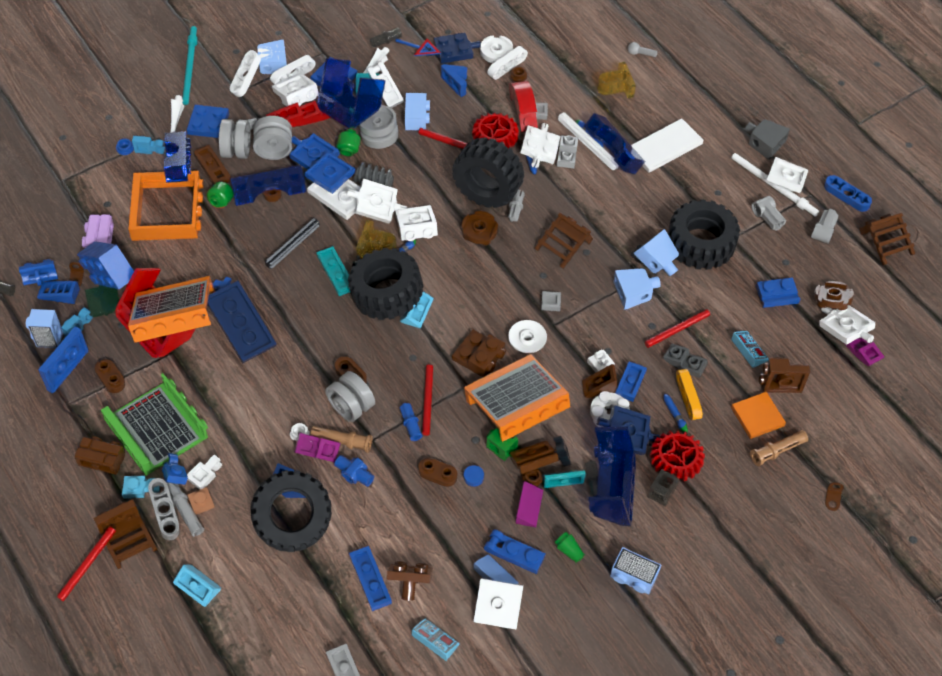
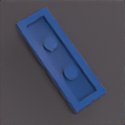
M367 546L349 553L371 611L392 604L391 597L370 547Z

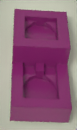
M857 338L846 345L867 366L884 358V355L874 342L868 343L863 338Z
M298 433L294 453L335 463L340 443Z

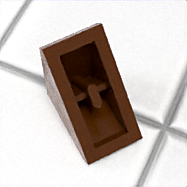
M613 364L582 380L585 398H596L603 391L615 393L617 377Z

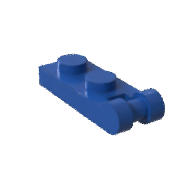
M492 530L490 534L491 539L484 546L486 552L532 573H538L546 553L505 536L498 530ZM497 543L503 544L502 548L497 547Z

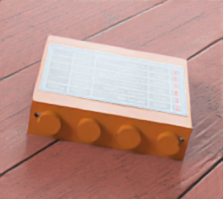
M210 276L136 293L128 324L134 343L211 325L207 313L208 296L214 293L215 290Z
M531 354L464 387L466 401L469 405L476 403L499 428L502 442L570 408L569 393Z

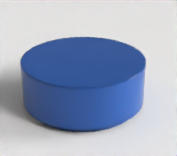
M476 465L467 467L464 471L465 483L472 487L482 484L484 480L482 468Z

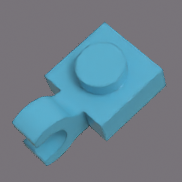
M124 476L123 498H144L145 492H149V483L155 478L147 480L145 476ZM156 486L153 492H160V486Z

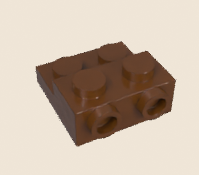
M473 329L454 352L452 360L479 376L485 377L488 372L491 373L494 370L498 359L501 360L506 354L505 342L490 334L486 337Z
M779 357L769 358L768 363H763V373L759 374V384L762 385L763 392L802 393L810 374V366L801 364L790 365L789 359Z

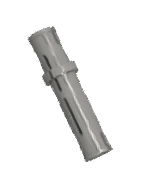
M167 483L173 506L178 509L191 535L195 537V535L198 536L203 533L204 528L189 505L187 495L181 491L178 484Z

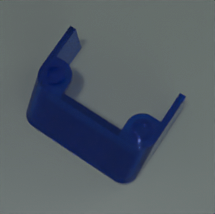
M326 58L318 96V108L345 127L356 128L380 109L386 80L360 78L357 96L355 97L352 95L354 84L348 78L351 61Z
M595 427L598 446L594 447V456L599 461L597 496L589 497L590 512H593L595 517L620 526H631L636 455L628 427Z

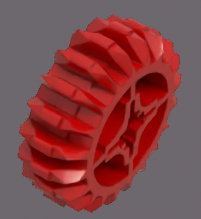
M488 112L486 116L481 115V118L477 119L474 123L472 131L473 140L478 138L490 140L492 138L496 139L499 143H505V146L508 148L515 146L519 135L517 123L513 121V118H509L508 114L503 116L502 113L495 114V112L492 115Z
M669 430L667 435L662 433L660 438L657 437L652 444L650 452L651 464L655 466V472L661 471V477L668 476V481L675 478V481L678 482L681 478L686 482L688 477L693 479L695 474L698 475L704 465L703 446H699V440L694 441V435L688 437L686 431L680 434L679 430H677L673 434ZM670 447V450L662 454L665 448ZM688 459H693V461L690 464L685 465V462L688 461Z

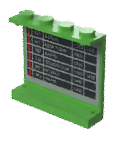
M161 374L163 381L161 385L117 411L112 412L108 406L101 409L105 422L145 476L163 466L165 462H169V453L179 456L208 438L206 431L208 426L205 421L198 419L195 408L192 405L188 406L184 394L181 391L178 393L175 389L174 381L171 378L167 379L164 374Z

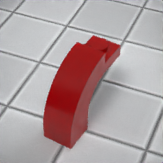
M528 81L509 83L511 101L514 100L517 108L520 133L526 132L528 125L538 128L537 108L530 83Z

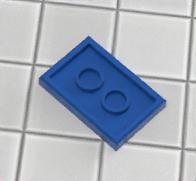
M76 326L38 369L47 391L51 393L58 389L89 351L81 329Z

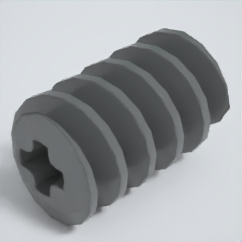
M362 162L356 170L354 182L357 183L359 181L361 184L362 180L366 179L392 187L394 176L392 175V169L385 173V167L378 171L379 167L377 165L374 169H372V164H369L366 168L365 162Z

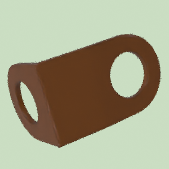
M72 262L69 264L71 270L69 281H79L78 285L80 287L84 269L80 263ZM72 265H78L79 268H74Z
M830 483L827 488L825 505L831 511H836L840 507L841 494L844 489L841 483ZM833 485H839L840 488H834ZM834 501L837 506L832 508L829 506V502Z

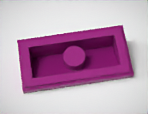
M528 482L523 483L516 524L536 528L543 490Z

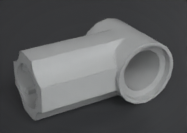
M766 196L752 203L753 213L757 217H762L772 230L777 231L785 225L786 219L776 209L775 201L771 196Z
M824 210L811 238L829 244L834 232L833 228L839 216L835 210Z

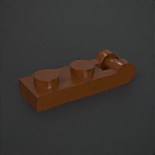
M210 145L193 151L195 158L213 185L216 182H225L227 184L232 182L230 174Z

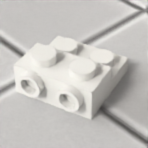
M302 73L272 86L273 92L281 97L282 103L285 106L297 102L300 106L302 103L312 101L319 96L316 83Z
M431 205L395 210L401 240L413 241L415 238H432L438 235L437 222Z

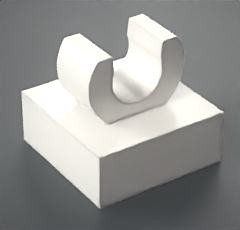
M602 349L587 360V363L595 373L611 364L615 365L613 360Z

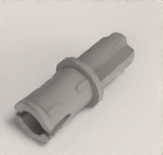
M521 190L517 191L509 203L508 218L511 222L518 221L520 211L523 209L522 202L525 193L522 191L521 196H519Z

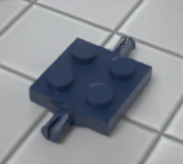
M466 33L434 38V45L441 52V54L435 55L440 59L441 64L472 59V49L481 48V42H470Z
M616 405L611 408L609 420L601 417L597 419V425L607 428L606 445L644 455L646 454L648 441L655 442L657 437L660 438V435L650 432L651 416Z

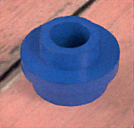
M121 139L117 142L116 150L120 155H128L134 150L133 143L129 139Z

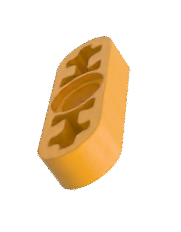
M688 369L677 370V384L690 420L702 419V407Z

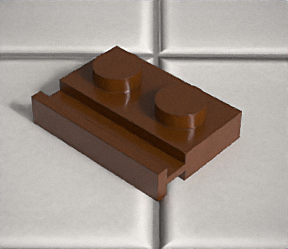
M547 440L510 452V458L521 474L559 461L558 454L554 452V449Z

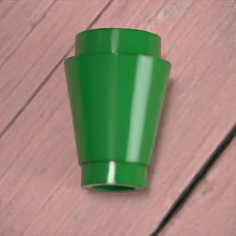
M565 532L555 541L557 549L575 563L585 556L572 534L569 535L568 532Z

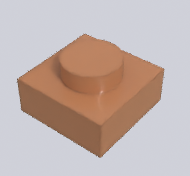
M207 487L187 495L196 515L215 508Z

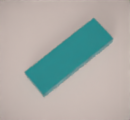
M334 247L316 252L317 258L338 296L350 293L349 274Z

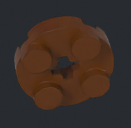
M476 211L475 214L470 216L468 214L462 221L463 238L475 244L488 245L498 233V223L494 220V216L488 212ZM483 226V229H477L475 227Z
M828 281L825 282L824 286L820 287L821 284H819L815 289V300L821 308L828 307L846 310L848 305L853 302V289L849 290L847 285L842 282Z

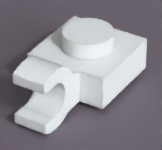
M213 455L205 465L199 462L187 474V480L200 490L205 488L216 477L214 472L221 468V460Z

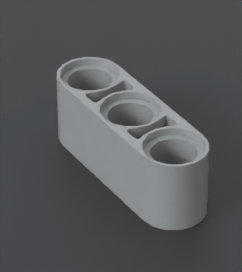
M155 478L149 483L148 489L158 526L164 539L174 540L178 537L180 529L166 481L161 478ZM156 486H162L164 491L156 494L153 492V489ZM162 505L170 507L167 513H160L158 511ZM167 525H174L176 527L172 533H166L164 528Z

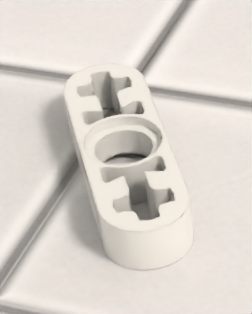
M521 46L516 47L494 62L488 69V75L494 80L499 79L526 59L527 50Z
M250 50L245 54L230 85V91L236 97H241L246 93L260 64L261 57L254 50Z
M305 55L273 72L270 80L275 85L297 74H306L313 70L315 61L309 55Z

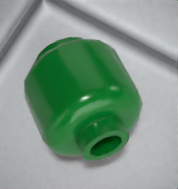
M352 129L342 131L337 141V149L340 151V154L347 157L356 154L359 151L361 137Z
M216 182L207 192V200L215 208H224L234 196L231 186L225 182Z

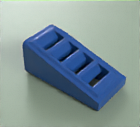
M76 281L43 282L37 298L75 304L80 288Z

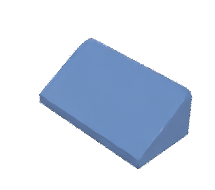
M489 554L474 563L473 569L483 579L518 584V581Z

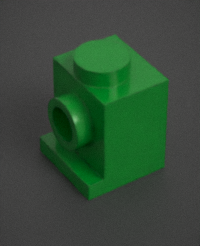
M498 427L490 430L486 436V447L503 461L510 456V452L518 449V438L515 436L513 439L511 437L502 442Z

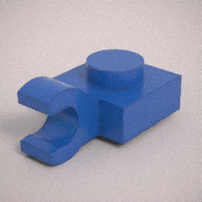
M169 453V462H165L162 469L165 481L167 483L186 485L188 476L184 466L178 465L177 454Z

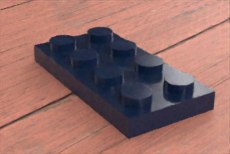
M239 281L208 296L207 306L242 364L276 347L277 343Z

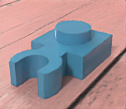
M133 136L132 143L135 153L152 154L154 151L158 154H164L163 140L152 141L151 137Z
M84 307L78 316L74 314L65 321L61 327L65 338L75 326L82 331L84 329L83 325L92 320L93 317L89 315L91 312Z

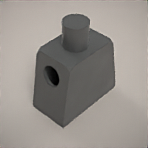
M766 119L758 126L749 122L745 128V132L751 134L749 145L768 160L787 141L790 131L789 128Z

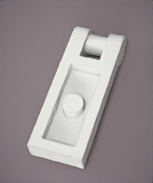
M382 61L378 62L374 67L370 66L367 68L368 74L387 106L393 108L404 102ZM381 71L382 74L377 76L376 73Z

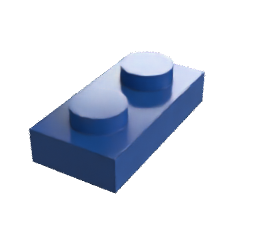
M629 361L615 394L634 402L647 368Z

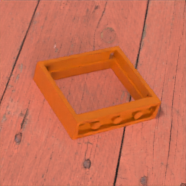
M199 171L133 173L128 228L132 241L198 238V231H201V220H199V217H202V206H200V203H203L201 189L204 188V181L200 179ZM194 187L192 224L140 226L143 188Z

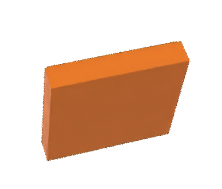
M767 392L739 401L731 406L750 439L784 427L786 424Z

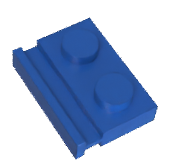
M793 277L760 281L756 284L763 308L798 304L800 302Z

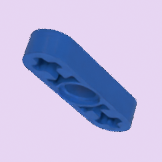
M831 175L827 177L824 184L826 191L858 211L865 212L869 210L872 203L869 195L838 176ZM844 191H849L852 195L847 196L844 194Z

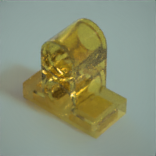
M620 62L618 70L604 72L599 75L597 90L600 94L610 95L625 92L627 98L634 97L636 84L626 62Z
M366 220L356 247V252L360 259H363V256L367 253H373L372 251L374 250L380 251L382 248H388L389 250H392V248L397 249L396 236L394 234L375 230L374 221Z

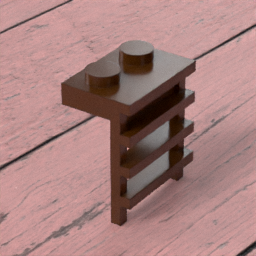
M559 213L558 218L555 222L551 223L552 226L549 230L545 231V235L542 239H539V243L534 249L539 251L544 246L564 260L560 265L564 269L583 242L589 245L593 238L590 235L591 231L582 225L581 227L570 216L566 217ZM554 229H558L577 243L574 248L553 235ZM548 237L569 250L568 256H564L547 244L545 241Z
M902 213L893 216L887 214L880 217L881 220L878 221L875 219L864 222L865 226L859 228L861 235L871 233L882 265L888 264L886 256L907 249L910 255L915 254L913 248L915 245L911 243L909 238L911 235L906 230L907 224L903 222ZM901 229L902 236L879 242L877 236ZM905 239L906 246L883 253L882 246Z
M133 499L128 502H122L117 507L101 512L97 517L93 518L101 536L109 526L116 530L106 546L117 569L122 568L119 562L150 547L153 552L157 550ZM141 527L142 531L113 545L110 544V542ZM145 537L147 538V541L131 549H128L118 555L115 554L116 551L121 550Z

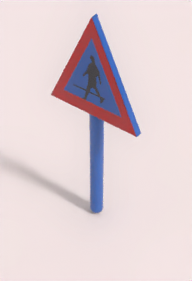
M428 38L421 46L400 39L395 40L398 43L418 48L414 56L441 54Z

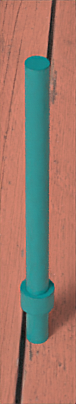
M195 26L190 28V35L187 39L188 54L182 104L184 105L189 104L194 52L198 41L196 36L197 27Z

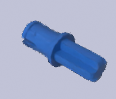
M403 403L400 406L404 419L403 425L407 428L411 441H417L423 437L418 426L419 420L415 417L411 404Z

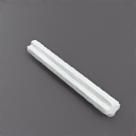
M565 112L558 116V120L611 170L619 167V162Z

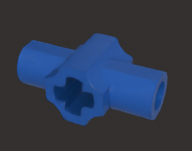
M340 455L334 463V466L341 470V475L350 484H356L358 481L368 487L374 480L375 476L367 471V466L359 458L349 460L345 456Z

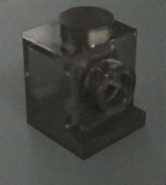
M661 469L649 489L648 498L666 507L680 479L674 474Z

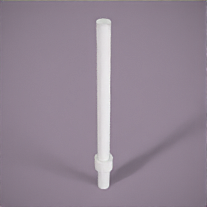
M733 154L732 159L795 202L796 206L801 210L805 209L813 216L818 215L819 210L810 205L808 200L803 197L800 198L783 186L774 185L767 181V174L738 154Z

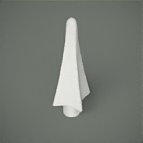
M384 47L382 50L377 48L367 68L376 66L380 61L386 62L388 60L386 55L389 53V49L387 47Z
M176 95L175 100L171 99V136L175 134L179 118L185 107L182 104L183 99L180 95Z

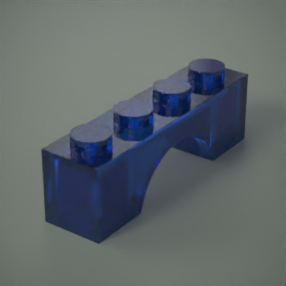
M594 113L585 123L584 127L613 153L615 156L614 161L623 171L635 175L646 162L606 117Z
M186 131L165 133L167 158H164V172L166 183L188 181V174H191V139L187 138Z
M301 165L230 179L236 206L253 203L259 194L267 190L278 189L286 192L288 195L306 192L305 178Z

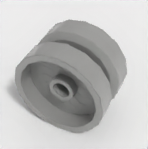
M372 105L361 111L358 116L361 140L366 146L381 149L389 147L398 139V125L396 113L392 108L385 105Z
M266 116L255 122L253 128V148L258 156L268 160H279L290 154L292 150V125L286 119L278 116Z
M222 119L219 131L221 157L232 158L235 153L238 159H248L251 142L249 121L238 120L235 125L232 119Z
M347 371L339 378V382H333L325 389L326 396L332 407L348 422L353 423L362 415V411L366 412L375 405V398L367 384L352 371Z

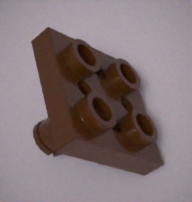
M395 561V564H391L387 570L386 580L403 581L401 599L413 601L415 600L416 582L430 583L433 568L428 567L429 564L416 563V566L407 565V562Z

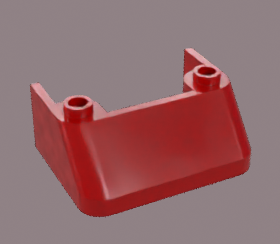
M136 268L116 306V317L129 332L128 324L135 294L155 289L153 284L161 271L159 268ZM195 329L140 341L139 343L151 357L161 358L190 340Z

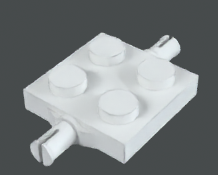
M543 123L541 130L529 125L527 126L520 153L533 159L532 167L538 168L540 161L551 164L555 161L561 136L547 132L548 124L545 126V123Z
M363 179L359 191L349 188L347 190L346 196L356 198L355 214L389 224L395 210L407 208V206L397 204L396 195L398 189Z
M848 305L846 310H833L828 307L821 309L827 316L820 320V327L846 345L857 338H863L868 343L873 341L874 336L868 332L875 328V322L850 305Z

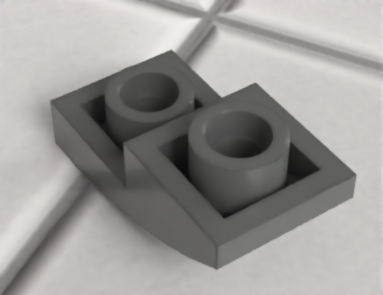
M675 344L670 345L663 357L672 366L679 370L688 369L690 375L698 378L701 377L708 365L707 359L692 355L688 348Z

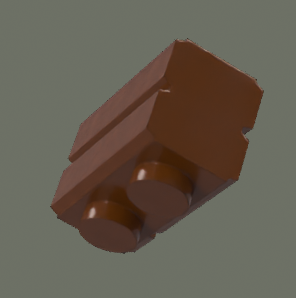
M95 436L91 438L83 437L80 447H78L75 453V460L79 466L115 475L118 473L120 465L125 458V452L120 443L115 441L110 443L103 442Z

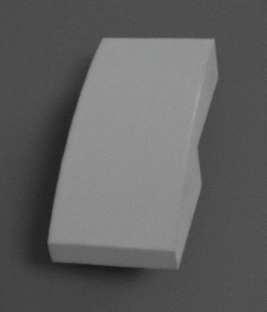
M561 135L557 167L574 169L578 137Z

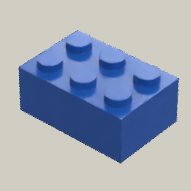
M94 241L77 254L80 258L79 263L84 269L89 271L91 274L89 277L94 284L120 289L129 283L134 273V270L116 244Z

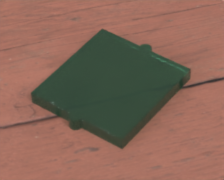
M99 285L96 288L85 290L88 308L91 312L90 316L94 318L115 313L116 306L120 300L117 289Z

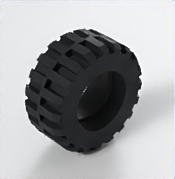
M478 138L466 144L458 155L452 167L453 179L456 180L457 188L461 189L460 192L466 195L467 199L475 201L480 206L485 205L487 208L492 206L497 208L508 204L513 199L524 181V168L522 162H519L520 158L518 155L513 153V149L506 147L505 143H499L496 139L492 138L490 140ZM481 168L488 170L496 178L490 177Z
M701 199L698 202L696 200L690 201L689 204L685 203L676 209L670 220L668 235L679 253L678 261L686 263L685 265L688 267L694 266L696 269L701 270V268L709 270L712 267L722 266V263H727L734 255L740 235V226L737 218L733 216L729 209L726 210L724 205H718L712 200L707 202ZM704 229L713 233L717 238L702 240L693 236L689 231Z
M382 248L380 251L374 250L371 254H365L363 259H359L355 266L352 267L348 277L349 289L357 309L370 318L375 319L377 317L378 320H385V318L391 320L395 319L394 317L396 316L401 317L405 315L406 311L410 312L414 308L413 305H417L420 301L424 287L415 259L408 255V253L400 252L399 249L392 248V250ZM384 280H398L390 287L383 289L374 288V286Z
M285 470L278 474L275 473L266 481L264 480L253 495L254 497L251 502V521L259 538L276 550L286 552L305 550L317 543L329 526L332 504L328 492L318 479L316 480L308 473L305 474L298 470ZM298 492L305 496L310 503V519L303 528L297 531L282 530L272 519V504L282 493Z

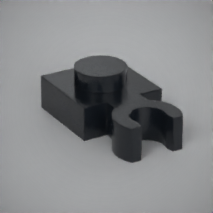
M562 436L554 437L553 439L556 444L554 452L558 454V459L561 460L564 467L572 465Z

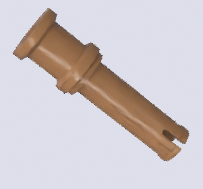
M316 426L312 427L313 430H311L310 436L339 442L342 445H346L349 449L357 448L364 450L366 453L370 452L373 441L372 435L363 436L356 434L354 431L344 433Z
M801 430L778 442H768L760 449L751 450L750 456L753 463L759 467L769 459H776L782 452L808 442L807 433Z

